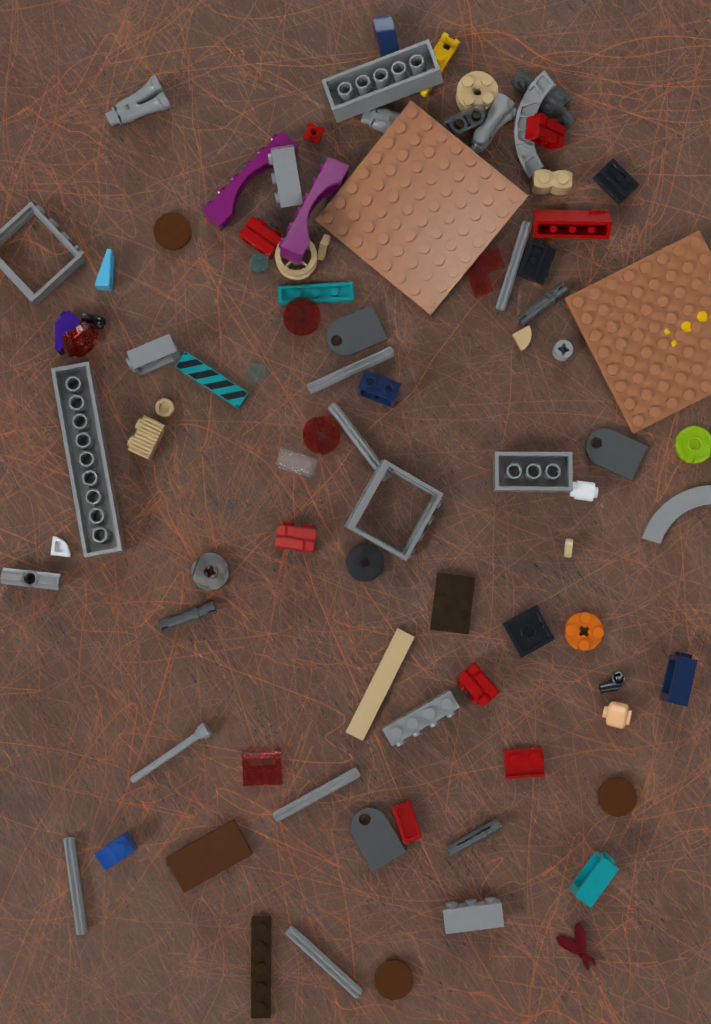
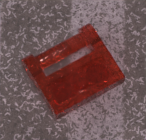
M281 749L269 752L242 751L243 786L282 785ZM275 759V764L249 765V760Z

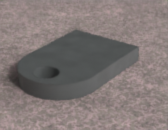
M370 305L334 321L327 330L326 340L328 347L333 353L338 356L349 357L387 341V336L373 305ZM333 337H340L342 343L339 346H334L331 343Z
M601 428L594 431L587 438L585 453L593 464L632 481L648 446L612 429ZM594 438L599 439L601 442V446L598 449L591 446V440Z
M365 807L354 814L350 825L351 834L373 872L406 852L388 818L381 810L374 807ZM361 814H368L371 818L370 822L367 824L361 823L359 820Z

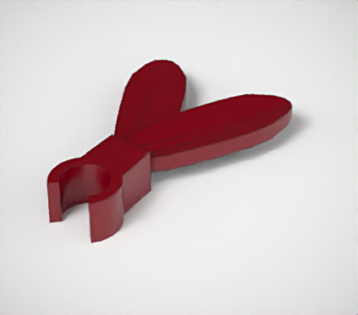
M577 923L574 928L575 942L565 936H557L556 940L564 949L579 955L584 967L589 971L586 963L592 961L593 965L596 966V962L586 952L585 931L582 925Z

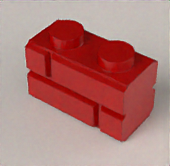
M535 113L534 116L526 119L525 139L548 150H555L564 146L563 136L565 135L566 127L558 123L557 119H549L545 113Z
M251 217L240 231L239 237L271 260L275 255L277 245L282 239V234L275 228L269 229L266 226L267 223L261 218L255 219Z
M283 521V525L278 524L276 548L314 553L317 530L313 529L312 525L302 524L301 528L294 527L295 523Z
M472 662L456 676L458 679L457 685L463 692L467 689L471 694L469 699L475 706L479 704L481 707H484L500 693L475 662Z

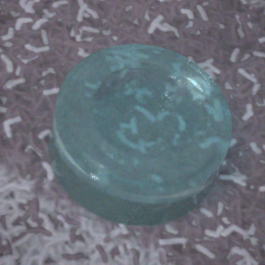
M256 253L250 258V267L254 272L263 273L268 269L269 261L264 254Z
M252 363L247 369L248 378L253 382L262 381L266 376L264 365Z

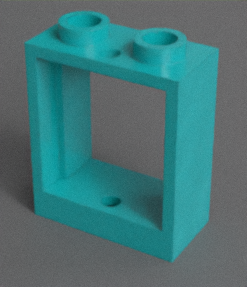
M596 850L569 886V889L578 899L591 908L619 871V868L615 866L616 861L603 851L601 854Z

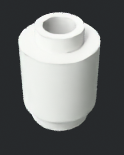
M577 480L573 482V491L569 492V497L592 502L598 496V487H595L593 482Z

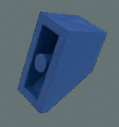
M127 831L97 851L95 856L106 870L130 855L138 846Z

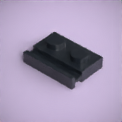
M614 158L593 177V180L618 205L640 185Z
M531 240L517 276L543 286L557 249H552L547 245Z

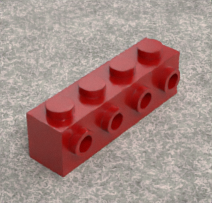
M533 209V237L610 239L612 220L609 211Z

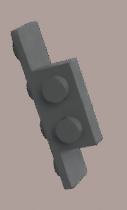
M520 69L514 77L512 84L525 94L534 79L523 69ZM556 84V87L545 97L539 109L550 119H557L558 123L566 127L565 132H567L576 120V117L565 108L572 97Z

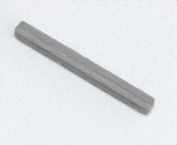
M523 221L496 304L497 310L505 311L532 227L531 222Z
M392 347L385 348L308 383L307 389L310 394H313L394 357V350Z
M334 402L329 405L328 410L372 468L376 470L380 459L338 404ZM388 470L382 478L384 482L391 477Z
M353 768L274 811L273 817L275 821H281L360 777L358 769Z
M66 837L63 842L76 934L84 935L88 929L75 838Z
M291 925L286 930L285 934L354 998H358L362 994V988L294 926Z

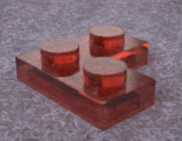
M498 248L481 254L466 272L475 298L494 292L487 274L505 267Z

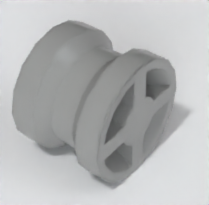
M560 340L553 347L552 355L558 361H565L572 355L573 346L567 340Z

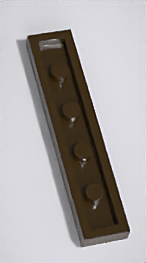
M252 916L251 1018H271V916Z

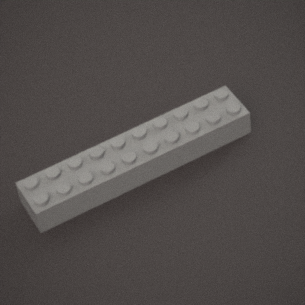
M88 361L51 368L84 558L89 559L126 552L93 365Z

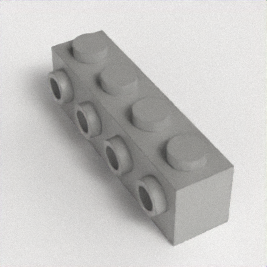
M448 689L383 726L382 730L391 746L396 744L399 747L407 742V737L411 735L416 737L424 732L423 728L429 725L431 728L436 726L444 716L449 718L458 713L457 709L460 707Z

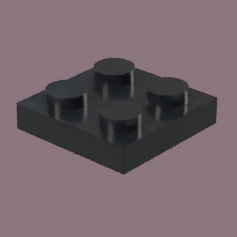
M537 605L502 623L520 658L555 640Z

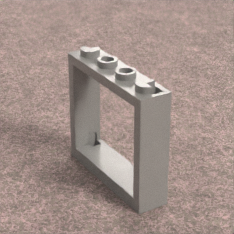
M30 202L0 229V246L36 215L75 257L35 294L0 258V269L37 306L86 260L82 256L84 252L79 246L75 245L73 247L70 243L72 239L64 231L60 233L56 229L59 227L52 218L48 220L44 216L46 212L39 204L35 206Z
M382 459L344 527L398 558L407 561L415 553L416 549H414L417 541L420 542L424 537V528L426 525L429 526L434 518V515H432L434 510L441 506L444 493L387 460ZM387 470L432 495L401 552L356 526Z

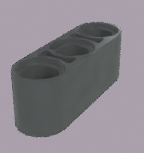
M476 104L438 123L456 136L480 125L485 119L487 111L483 105ZM473 111H479L482 117L479 119L475 118L472 114ZM456 119H462L464 126H458Z

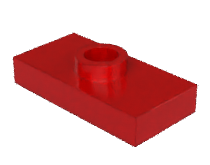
M410 799L392 805L391 807L403 843L406 844L422 838Z

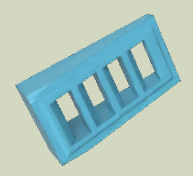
M107 249L95 281L97 290H113L115 253L111 249Z

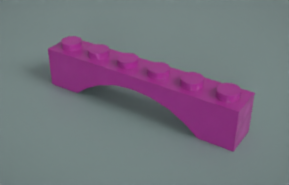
M283 131L279 134H274L269 140L270 143L265 148H260L256 157L252 161L249 160L244 165L243 170L231 178L230 184L226 188L222 187L218 191L217 197L205 204L204 216L219 231H222L234 219L236 203L245 186L258 174L274 168L273 165H269L268 154L271 153L270 148L293 144L295 156L299 153L298 145Z
M328 157L326 163L322 162L318 171V178L314 177L310 186L312 188L310 193L306 192L302 208L298 207L294 223L290 222L286 238L282 237L278 247L281 248V257L296 264H302L310 244L307 229L310 214L324 198L338 192L348 176V165Z

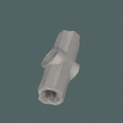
M4 567L1 572V584L50 590H60L62 586V574ZM30 574L35 575V582L33 584L28 582Z

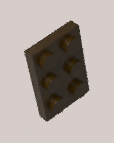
M437 572L430 630L469 634L475 577Z

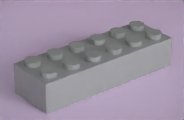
M427 39L322 80L335 120L338 123L441 84L443 79L431 43Z

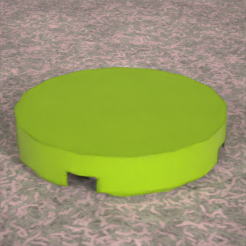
M699 426L686 427L675 438L674 446L677 455L681 460L690 464L705 461L711 455L710 433Z

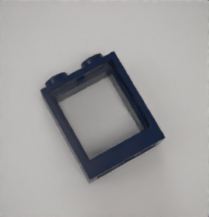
M364 370L358 386V396L394 408L401 383Z
M676 652L675 655H669L659 700L688 706L698 660L692 659V655Z

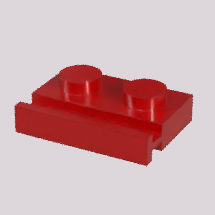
M542 747L503 750L506 779L545 776Z

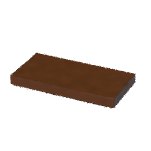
M235 819L167 856L165 859L182 891L185 893L251 856L253 853Z

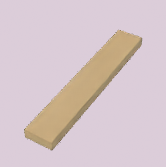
M397 628L346 733L362 741L364 740L414 636Z

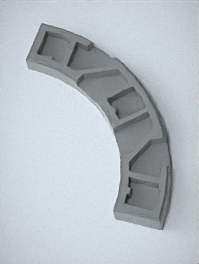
M545 70L528 87L519 104L515 119L514 139L516 152L520 164L529 179L533 177L535 171L545 168L538 157L535 144L525 139L526 119L538 112L545 97L556 87V84Z
M711 485L688 489L665 502L649 520L641 539L661 544L666 531L679 516L695 507L711 505Z

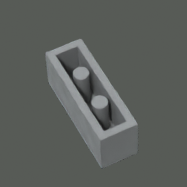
M293 144L270 148L271 153L268 154L269 165L274 167V173H271L272 183L277 184L278 190L274 192L276 203H280L281 208L303 204Z
M496 897L484 898L485 901L469 899L465 900V903L462 904L447 902L446 906H442L445 933L451 934L504 927L500 899H496Z

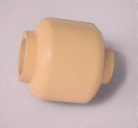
M612 701L608 707L604 706L602 717L606 718L608 726L623 729L626 725L629 726L632 710H629L627 704Z

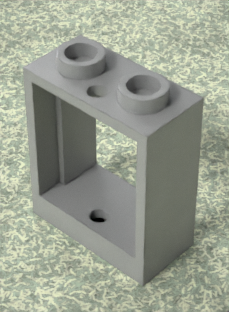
M167 334L127 351L128 358H126L129 368L141 376L179 360L181 355L175 341L170 334Z

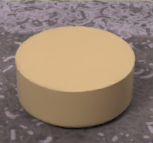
M162 398L157 401L155 410L159 416L168 418L173 415L175 405L170 399Z
M565 539L564 557H572L573 539Z

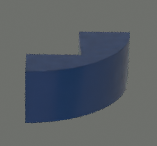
M391 14L373 17L374 35L379 45L380 57L398 51L399 45Z

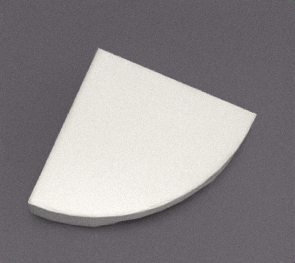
M53 536L51 555L71 557L68 544L63 539Z

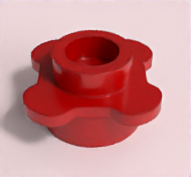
M309 123L303 138L311 143L319 144L325 129L315 126L314 123Z

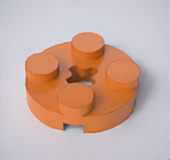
M587 612L573 614L565 623V639L574 649L582 651L591 650L601 642L604 635L600 620L595 615ZM581 626L583 628H588L587 636L579 635V633L581 632L579 628Z

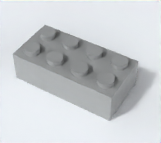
M572 452L493 453V492L569 493L573 491Z

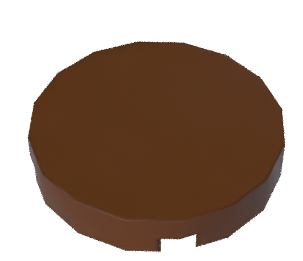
M169 212L157 219L154 224L153 233L161 247L175 251L182 249L188 244L192 230L185 216Z
M609 778L599 788V805L611 816H626L636 806V789L624 778Z
M388 959L376 969L374 976L375 987L384 998L400 1000L407 996L412 989V971L402 960Z

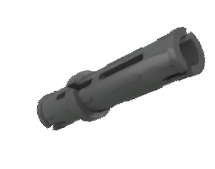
M560 282L550 292H545L541 299L517 316L519 323L523 327L526 326L527 323L550 305L556 304V300L569 291L566 285L563 286L564 283Z
M213 601L202 606H193V609L158 620L159 627L164 632L194 620L199 621L205 616L217 613L216 606Z
M496 817L483 826L479 825L478 829L446 847L451 857H454L479 841L489 839L488 836L503 829Z

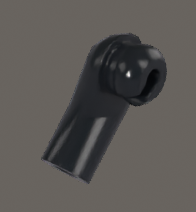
M82 313V322L94 324L97 330L104 329L106 324L105 318L96 314Z
M616 671L609 683L599 684L600 693L618 691L625 680L624 674L621 671Z

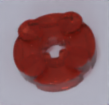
M296 298L290 301L283 312V321L286 328L298 336L313 333L318 328L321 320L319 307L315 302L307 298ZM298 312L307 313L305 322L297 320Z
M86 321L80 322L78 326L62 336L64 352L71 358L73 356L77 358L83 357L95 346L93 342L95 339L98 340V331Z
M314 417L304 426L303 440L306 447L313 453L321 455L330 453L336 449L340 442L341 433L339 426L330 417ZM323 430L326 431L325 436H326L327 438H326L325 440H324V439H321V440L317 439V438H318V434H317L318 431H319V432H323Z

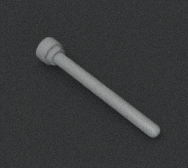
M204 722L197 726L194 734L131 776L130 781L136 783L197 740H206L212 736L208 726Z

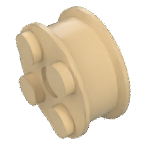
M473 71L461 78L457 86L456 103L459 110L462 111L473 105L481 104L486 108V115H488L498 93V85L494 78L485 72ZM473 111L472 114L475 118L482 117L479 111Z
M311 240L309 250L301 265L281 257V248L278 247L279 244L277 245L275 260L282 275L292 280H301L314 272L317 266V251Z

